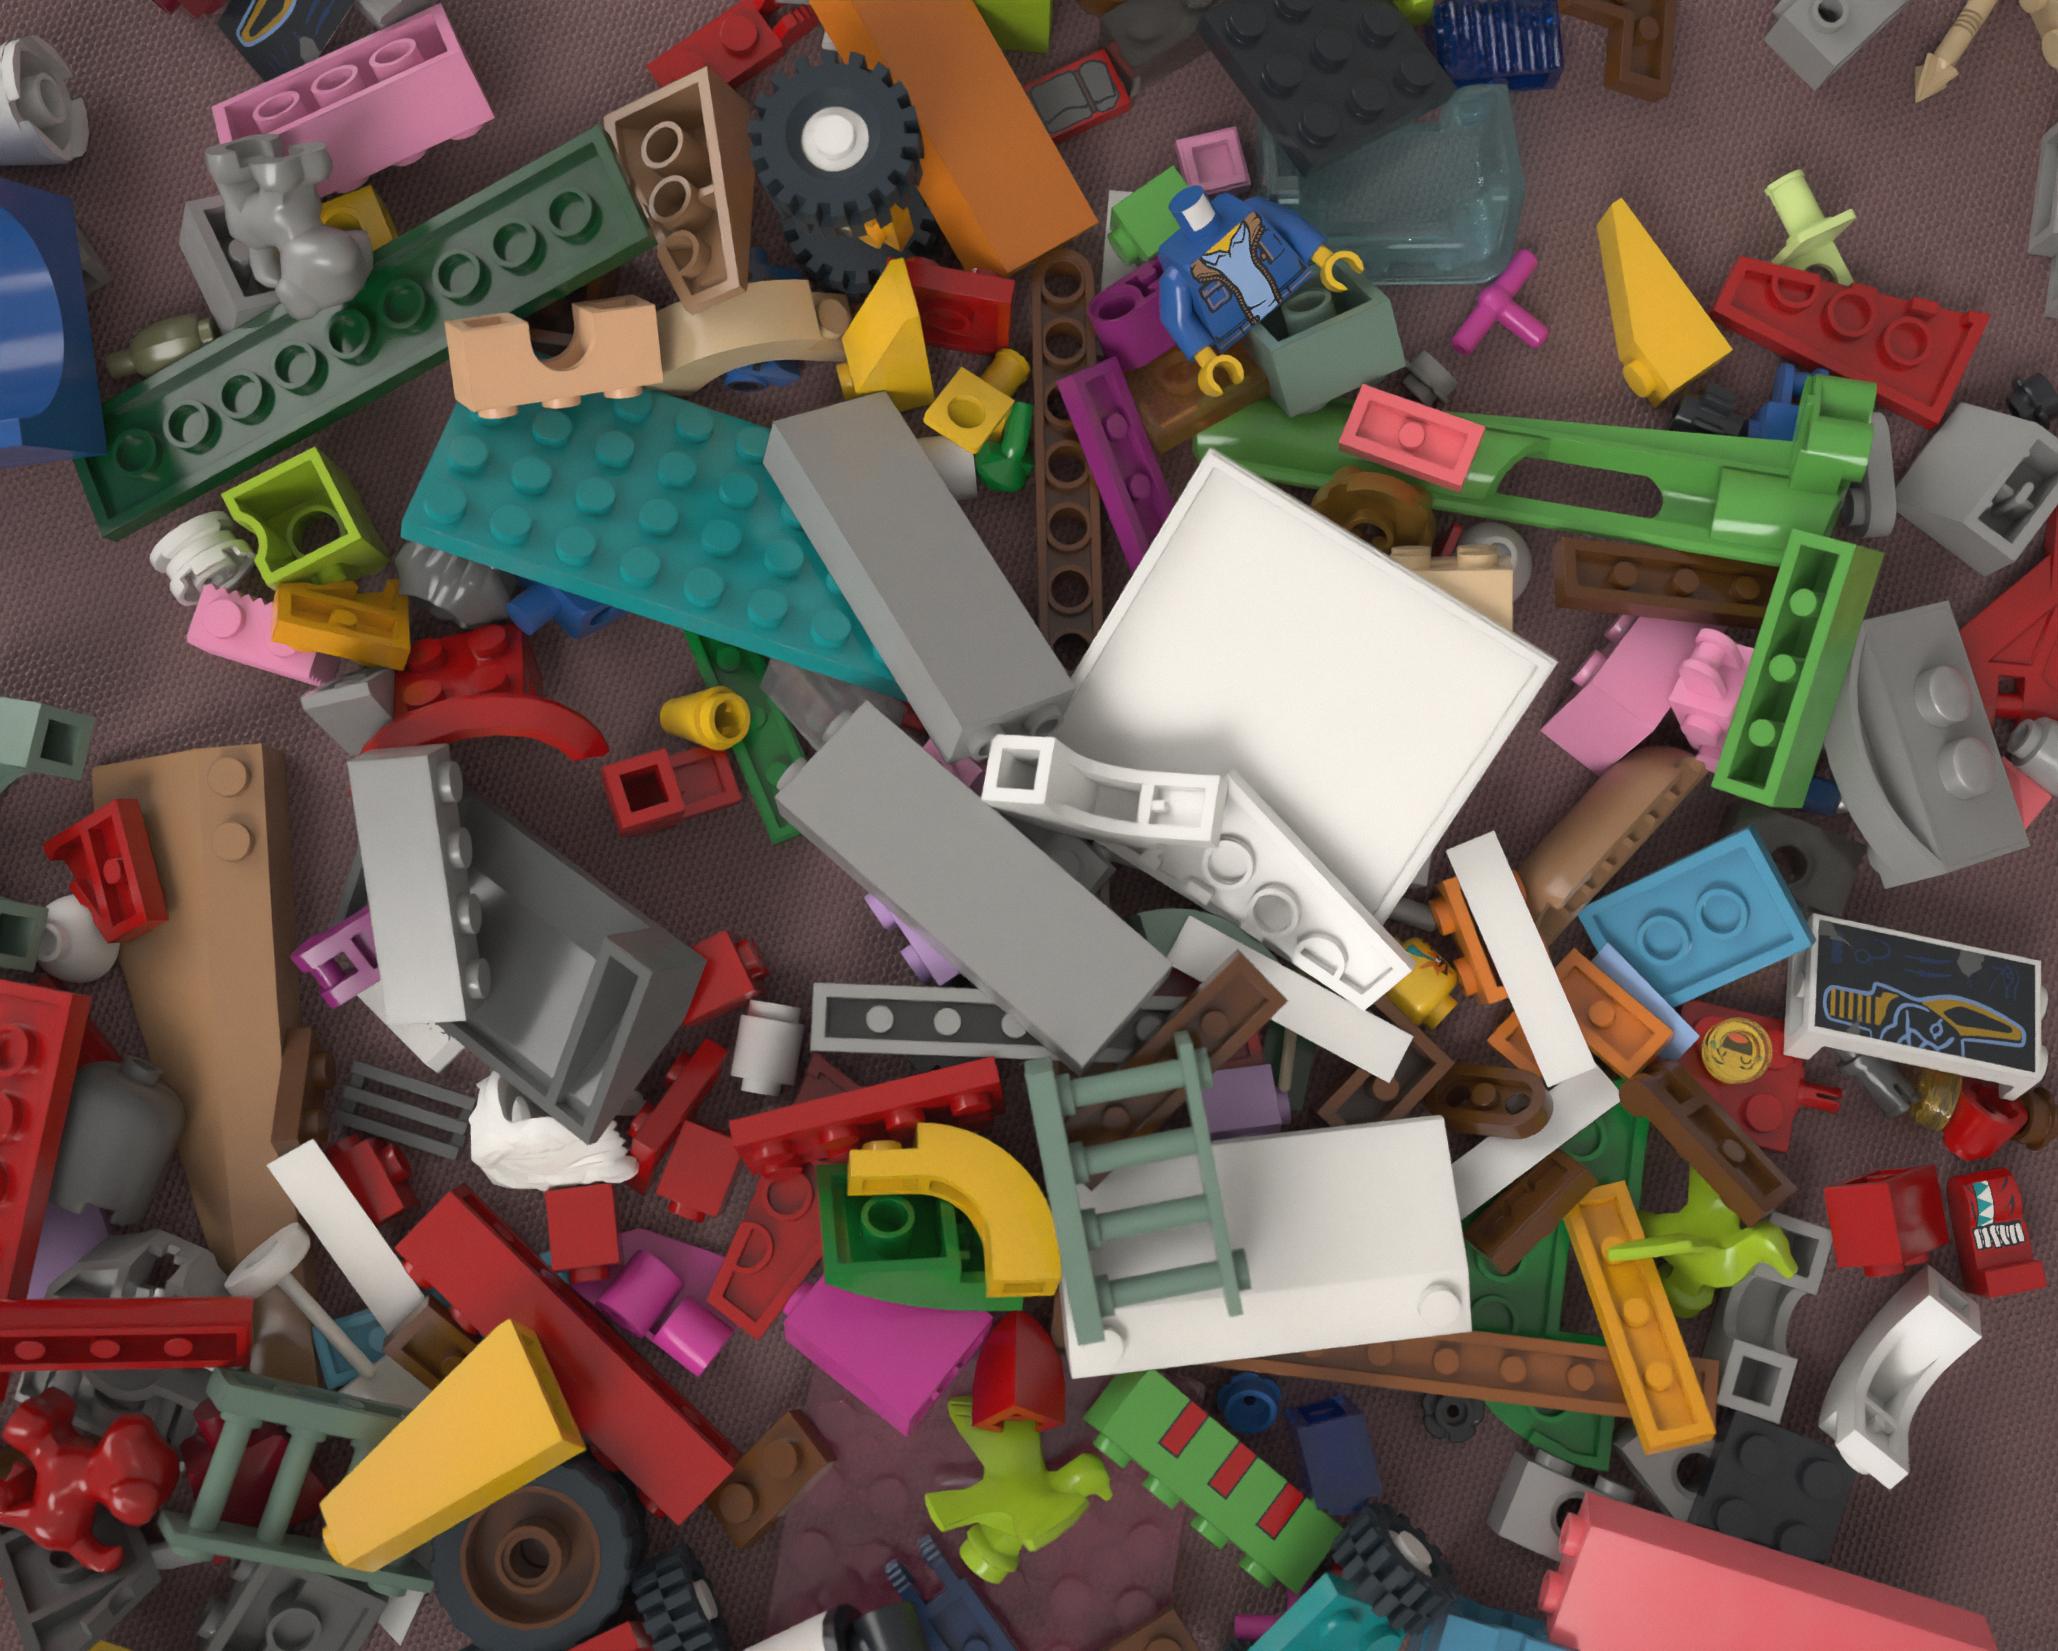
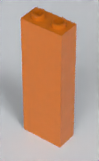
M808 0L845 64H848L850 51L865 55L868 69L873 70L877 62L890 69L893 83L896 84L898 81H901L907 89L911 105L915 106L924 143L925 159H920L923 175L920 185L916 187L965 271L983 268L997 272L1003 278H1008L1037 262L1042 255L1050 250L1059 249L1069 244L1099 223L973 0Z

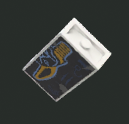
M1815 913L1806 920L1817 941L1813 946L1788 957L1783 1055L1809 1060L1823 1046L1997 1082L1999 1083V1098L2012 1101L2042 1080L2047 1068L2048 1052L2046 1047L2041 1045V1020L2046 1012L2048 994L2046 988L2041 986V961Z

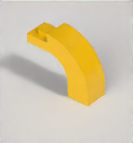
M917 1122L913 1138V1149H902V1144L896 1141L879 1140L865 1143L862 1145V1150H850L847 1167L848 1196L930 1195L953 1204L970 1219L979 1234L983 1246L986 1297L1054 1295L1062 1280V1272L1053 1215L1044 1195L1030 1174L1001 1147L984 1137L954 1126Z

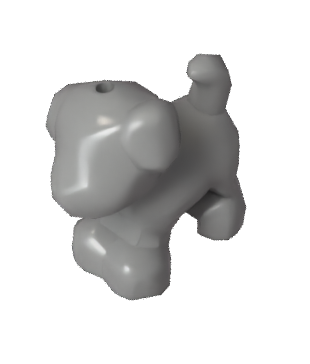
M277 134L249 135L205 149L207 170L217 184L223 199L230 236L249 247L250 266L255 280L265 287L276 288L275 292L285 311L294 319L306 320L312 319L320 310L353 300L364 287L373 269L372 246L367 231L358 229L345 231L324 225L320 218L322 204L316 190V183L329 178L333 164L325 142H307L288 146L290 156L284 157L285 150L281 138ZM278 250L280 251L281 264H280L279 259H278V257H277V251H278Z

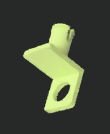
M1801 169L1793 171L1771 183L1764 192L1770 198L1789 235L1785 242L1786 246L1771 262L1803 271L1813 266L1823 267L1832 274L1835 283L1849 286L1854 281L1833 241L1857 218L1853 209H1849L1834 217L1825 218Z

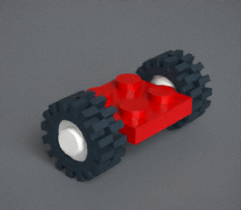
M682 1543L638 1564L633 1573L634 1581L631 1583L633 1592L638 1597L635 1602L638 1612L643 1614V1621H628L567 1650L731 1651L730 1647L732 1646L731 1639L726 1633L729 1631L728 1625L721 1615L723 1609L720 1601L716 1600L714 1596L712 1582L710 1578H706L705 1568L700 1560L697 1561L695 1552L691 1548L688 1549L686 1543ZM472 1643L457 1651L484 1650Z

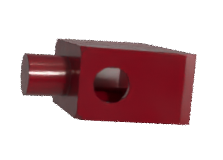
M210 1397L203 1400L193 1412V1417L201 1432L185 1439L180 1445L195 1504L225 1424V1420L220 1417L221 1411H218ZM263 1420L260 1428L252 1429L220 1521L258 1528L291 1434L286 1431L287 1425ZM314 1455L287 1529L322 1512L319 1503L331 1492L324 1470ZM215 1554L212 1562L216 1566L232 1557Z

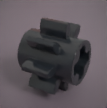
M1708 381L1705 388H1701L1698 394L1687 389L1682 392L1669 416L1665 430L1738 437L1745 414L1734 410L1735 405L1732 402L1736 396L1735 392Z

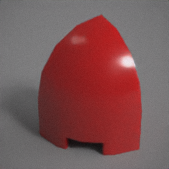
M1022 1310L1011 1311L1004 1316L985 1341L976 1364L973 1382L972 1427L1003 1433L1004 1420H1035L1036 1432L1047 1431L1066 1425V1387L1061 1359L1050 1336L1036 1319Z

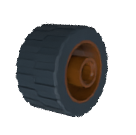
M584 1443L587 1448L586 1450L432 1538L430 1545L433 1546L432 1560L429 1561L431 1578H434L437 1589L435 1595L441 1608H445L452 1619L450 1621L458 1632L466 1634L474 1641V1645L484 1651H567L582 1644L590 1637L594 1638L604 1629L631 1593V1582L634 1581L633 1573L638 1564L642 1563L644 1552L648 1548L649 1532H646L645 1518L647 1515L645 1507L636 1494V1485L621 1470L613 1473L606 1469L592 1454L589 1448L590 1444Z

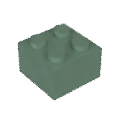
M1342 260L1334 262L1332 275L1336 281L1342 283L1348 290L1344 292L1330 291L1321 282L1320 267L1317 264L1309 266L1314 275L1237 341L1245 369L1290 418L1298 414L1318 411L1329 400L1356 388H1361L1362 384L1368 386L1376 385L1387 374L1406 366L1390 299L1362 273L1355 272L1348 263Z

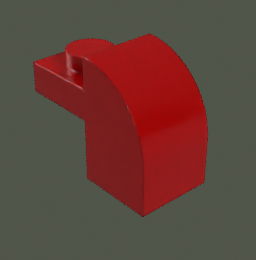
M700 746L668 756L666 748L603 766L600 772L607 799L619 835L622 838L639 837L677 827L680 822L739 805L742 801L725 750L719 751Z

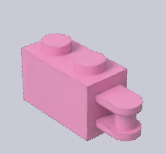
M1705 628L1700 630L1695 639L1697 646L1690 659L1683 661L1679 669L1680 677L1668 698V702L1681 726L1682 732L1685 734L1696 755V760L1705 763V768L1715 773L1754 649L1736 644L1730 637L1719 631Z

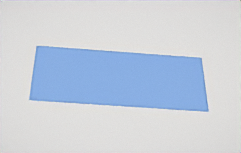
M1609 942L1591 960L1597 968L1674 1032L1672 1041L1658 1054L1661 1059L1670 1058L1677 1061L1700 1037Z

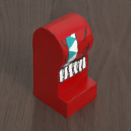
M2002 1166L1950 1177L1946 1188L1947 1203L1964 1291L1986 1298H1995L2047 1287L2042 1261L2035 1260L2033 1257L2026 1222L2022 1220L2020 1191L2011 1172Z

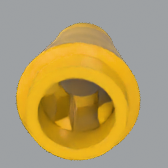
M716 686L669 699L661 708L660 722L665 732L670 735L720 751L732 747L745 737L750 726V711L745 700L733 690L724 686Z

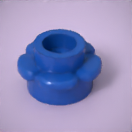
M1242 1371L1234 1374L1231 1377V1382L1221 1385L1217 1394L1218 1407L1224 1410L1226 1421L1233 1429L1241 1433L1255 1434L1268 1429L1274 1423L1279 1412L1277 1401L1281 1399V1390L1278 1384L1270 1377H1261L1257 1372ZM1254 1396L1255 1399L1246 1400L1244 1397Z

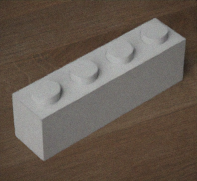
M448 743L369 750L348 761L347 765L387 1026L466 1021L486 1002L485 998L488 997L491 988V975L487 960L479 958L476 933L481 928L482 913L478 896L475 893H470L467 868H469L472 861V842L468 830L460 827L457 802L461 800L463 793L460 767L457 762L451 761Z

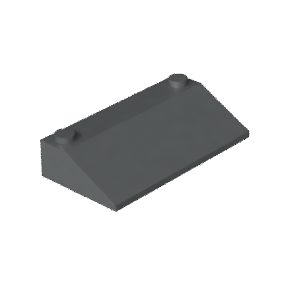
M463 782V793L461 800L457 802L460 827L468 830L472 842V861L469 868H467L470 893H475L478 896L482 907L481 928L476 933L479 958H485L489 965L491 988L488 997L485 998L486 1002L466 1021L440 1022L436 1024L586 1145L597 1143L685 1019L707 960ZM360 843L356 850L332 928L369 905Z

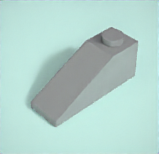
M380 666L344 673L300 696L303 710L350 756L357 755L362 750L364 744L383 726L394 721L395 669Z

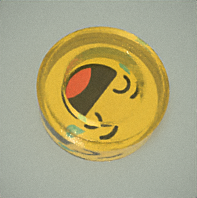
M1730 1018L1715 1024L1707 1031L1701 1045V1056L1706 1069L1717 1080L1727 1084H1743L1759 1078L1766 1072L1772 1059V1044L1766 1031L1756 1022L1746 1018Z
M1928 1068L1917 1086L1921 1097L1911 1107L1913 1122L1937 1132L1941 1131L1950 1120L1958 1102L1962 1086V1075Z

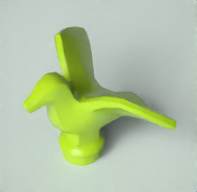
M1691 1165L1689 1166L1688 1204L1679 1213L1655 1214L1641 1209L1636 1210L1645 1238L1614 1245L1606 1250L1609 1261L1638 1260L1662 1256L1667 1263L1659 1267L1658 1273L1673 1315L1680 1318L1697 1316L1702 1309L1711 1305L1715 1288L1737 1286L1753 1273L1760 1262L1774 1267L1786 1279H1791L1798 1270V1266L1790 1253L1788 1240L1779 1226L1764 1220L1751 1228L1740 1229L1741 1219L1724 1205L1719 1195Z
M972 1394L950 1398L947 1404L949 1416L959 1433L983 1464V1480L967 1489L926 1493V1506L932 1520L942 1532L973 1523H980L968 1530L967 1539L960 1546L959 1552L965 1564L975 1574L988 1582L998 1584L1002 1582L1009 1572H1014L1018 1567L1020 1561L1018 1553L1023 1544L1029 1551H1035L1055 1540L1088 1510L1090 1505L1086 1498L1088 1495L1096 1494L1105 1501L1110 1500L1113 1496L1110 1476L1103 1461L1096 1454L1089 1453L1080 1454L1058 1471H1048L1043 1459L1041 1432L1035 1431V1420H1004L1003 1433L972 1427Z

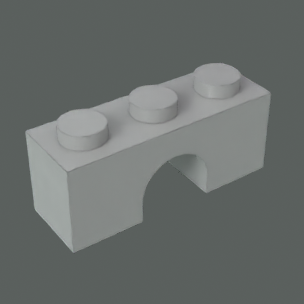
M1773 1211L1759 1222L1766 1220L1780 1227L1788 1240L1790 1253L1798 1266V1270L1795 1276L1791 1279H1786L1774 1267L1760 1262L1753 1273L1737 1286L1722 1287L1702 1358L1719 1360L1717 1404L1779 1424L1798 1359L1789 1356L1787 1353L1786 1333L1788 1323L1795 1305L1804 1294L1811 1293L1817 1295L1833 1239L1830 1229ZM1742 1221L1740 1229L1743 1230L1748 1226Z

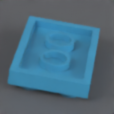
M1754 824L1590 901L1578 914L1598 954L1609 942L1672 1008L1813 946L1817 941Z

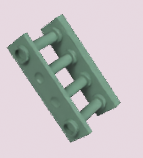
M1187 1030L1173 1033L1178 1060L1070 1080L1069 1073L1055 1076L1051 1056L1024 1061L1025 1077L1078 1346L1106 1341L1102 1318L1114 1316V1308L1222 1288L1229 1317L1243 1315L1239 1292L1252 1289L1244 1249L1231 1250L1201 1092L1202 1090L1214 1088L1206 1047L1193 1049V1044ZM1184 1087L1191 1127L1083 1147L1082 1141L1068 1143L1063 1117L1076 1115L1075 1108ZM1195 1154L1197 1156L1204 1194L1096 1214L1095 1207L1081 1210L1076 1184L1089 1182L1088 1175ZM1209 1221L1216 1256L1214 1261L1110 1281L1108 1274L1094 1276L1089 1251L1102 1249L1101 1242Z
M214 1367L206 1393L218 1411H221L220 1417L225 1420V1424L192 1515L162 1510L158 1525L169 1546H172V1551L181 1557L200 1562L212 1561L216 1554L368 1582L367 1585L372 1590L393 1597H403L406 1595L407 1590L431 1594L435 1583L434 1578H431L430 1573L425 1567L412 1558L415 1549L371 1573L343 1567L342 1564H339L331 1556L324 1539L320 1540L286 1533L318 1442H325L328 1434L351 1439L350 1444L355 1447V1451L346 1473L347 1476L414 1409L227 1367ZM263 1420L287 1425L286 1431L291 1434L258 1528L220 1521L252 1429L260 1428Z

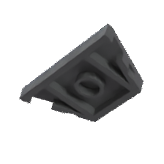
M101 1502L97 1503L93 1533L103 1545H121L125 1551L119 1568L107 1574L85 1568L69 1552L46 1550L37 1545L20 1529L0 1525V1578L25 1651H89L162 1580L140 1526L125 1524L114 1517L112 1512Z

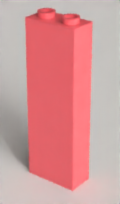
M1586 1491L1578 1515L1569 1512L1564 1520L1558 1547L1559 1553H1562L1563 1557L1557 1572L1547 1570L1538 1598V1609L1546 1612L1548 1641L1579 1651H1999L1984 1615Z

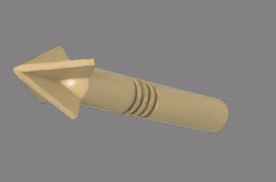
M1969 0L1935 52L1933 54L1927 53L1925 63L1915 67V103L1947 88V82L1959 75L1958 70L1954 66L1998 0Z

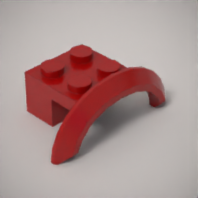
M514 622L502 625H485L474 631L439 639H422L411 644L404 670L395 669L394 721L383 726L364 744L359 755L373 749L449 744L458 740L494 735L536 739L559 749L572 761L577 762L605 756L610 750L600 729L583 714L557 701L544 698L543 676L528 636Z

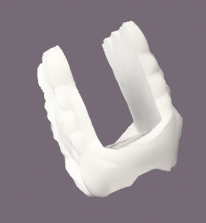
M492 1071L489 1077L477 1084V1087L480 1089L477 1106L468 1119L471 1125V1160L481 1167L494 1185L509 1189L551 1191L556 1188H573L578 1184L588 1186L601 1181L621 1183L631 1179L638 1173L639 1164L637 1163V1158L626 1156L628 1150L622 1146L625 1140L619 1136L620 1133L613 1130L617 1126L614 1120H612L597 1143L586 1145L497 1072ZM634 1090L617 1115H637L647 1100L643 1099L640 1092Z

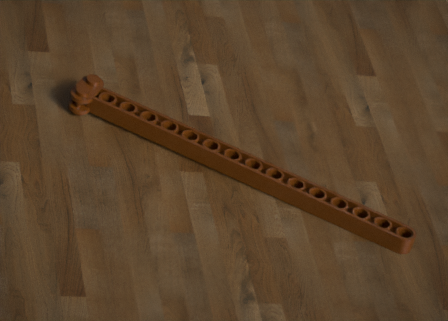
M1066 248L1050 250L1042 255L1034 265L1031 277L1038 629L1053 652L1058 645L1067 641L1078 642L1088 650L1103 625L1100 492L1072 421L1059 420L1052 416L1048 410L1051 401L1057 397H1062L1056 383L1057 380L1096 364V333L1088 315V306L1095 297L1092 266L1085 256L1075 250ZM1066 276L1073 279L1079 286V289L1073 295L1062 298L1051 294L1045 285L1054 277ZM1068 336L1076 340L1081 349L1072 358L1062 359L1052 355L1046 346L1055 337ZM1070 457L1082 465L1084 473L1073 482H1061L1052 476L1049 467L1058 458ZM1071 518L1082 524L1086 534L1079 542L1066 545L1055 540L1050 529L1058 520ZM1071 579L1081 583L1087 592L1085 601L1071 608L1057 603L1051 591L1062 580ZM1065 669V671L1071 678L1075 670L1071 671ZM1108 879L1094 896L1110 909ZM1052 1061L1055 1076L1069 1073L1070 1080L1110 1073L1114 1069V1063L1093 1062L1082 1076L1079 1077L1062 1061ZM1046 1200L1051 1210L1050 1200Z

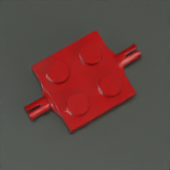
M1693 999L1675 1007V1011L1700 1035L1677 1062L1687 1070L1761 1150L1776 1154L1788 1152L1793 1118L1800 1106L1829 1112L1833 1115L1838 1112L1841 1102L1833 1100L1842 1098L1841 1088L1805 1081L1804 1059L1783 1055L1785 1021ZM1728 1023L1740 1024L1751 1030L1758 1038L1761 1045L1762 1058L1758 1069L1749 1078L1741 1081H1728L1717 1076L1709 1068L1704 1055L1705 1042L1709 1034L1720 1025ZM1657 1055L1645 1069L1661 1060V1058Z

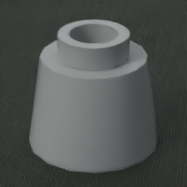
M2040 717L2035 721L2026 719L2015 728L2008 740L2007 750L2012 754L2011 762L2014 767L2049 794L2058 797V721L2048 717Z

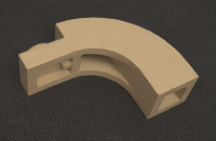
M769 280L747 283V292L695 315L687 312L681 301L669 305L656 312L663 383L644 385L642 388L647 391L655 390L670 396H692L716 377L735 368L775 360L847 362L841 339L852 322L847 295L811 292L808 280Z

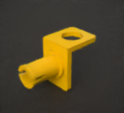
M1000 349L980 378L961 366L926 411L924 423L973 454L977 453L987 440L1001 442L1005 432L1006 421L1015 402L1011 397L1020 385L1029 378L1031 368L1025 358L1011 349Z

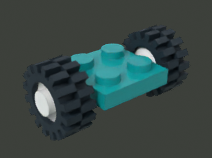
M1373 1501L1334 1538L1331 1544V1548L1335 1551L1333 1554L1335 1563L1344 1568L1340 1572L1343 1578L1325 1573L1256 1642L1247 1640L1244 1643L1242 1638H1236L1222 1651H1398L1402 1640L1407 1635L1421 1634L1459 1597L1460 1593L1457 1591L1460 1588L1459 1582L1451 1576L1454 1570L1450 1563L1440 1559L1443 1553L1436 1544L1430 1545L1426 1541L1425 1537L1427 1534L1420 1527L1415 1530L1411 1526L1410 1518L1402 1512L1397 1516L1392 1506L1386 1503L1382 1506L1379 1501Z

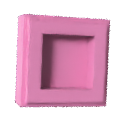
M1236 126L1176 140L1175 151L1182 178L1189 187L1194 185L1201 186L1210 201L1226 192L1234 196L1250 191L1251 181Z

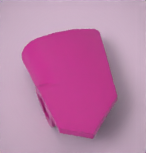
M643 1228L621 1233L624 1266L609 1267V1280L571 1284V1289L624 1331L639 1339L646 1336L699 1378L739 1327L706 1301L725 1257Z

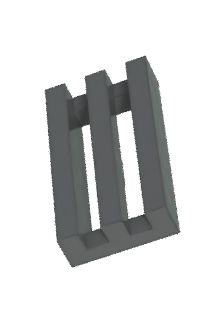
M362 1060L353 1061L350 1073L353 1074L349 1085H345L342 1094L344 1101L341 1109H337L333 1122L452 1160L461 1159L471 1129L468 1119L477 1106L478 1097ZM368 1078L461 1107L459 1119L365 1090ZM362 1103L454 1132L452 1140L448 1142L357 1113L359 1104Z

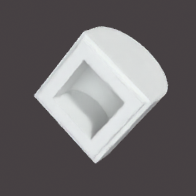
M943 435L916 438L955 500L978 498L973 453L968 452Z

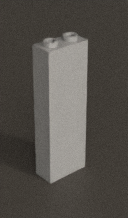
M881 391L773 421L763 459L764 466L946 764L950 765L969 757H973L975 760L988 758L991 741L996 737V734L1045 737L1054 732L1063 723V715L1077 688L887 392Z
M866 700L854 714L849 710L843 711L824 732L822 740L825 744L809 761H806L804 758L796 760L779 779L776 788L780 792L775 796L779 814L1074 1073L1081 1077L1166 981L1174 964L991 806L982 801L977 794Z

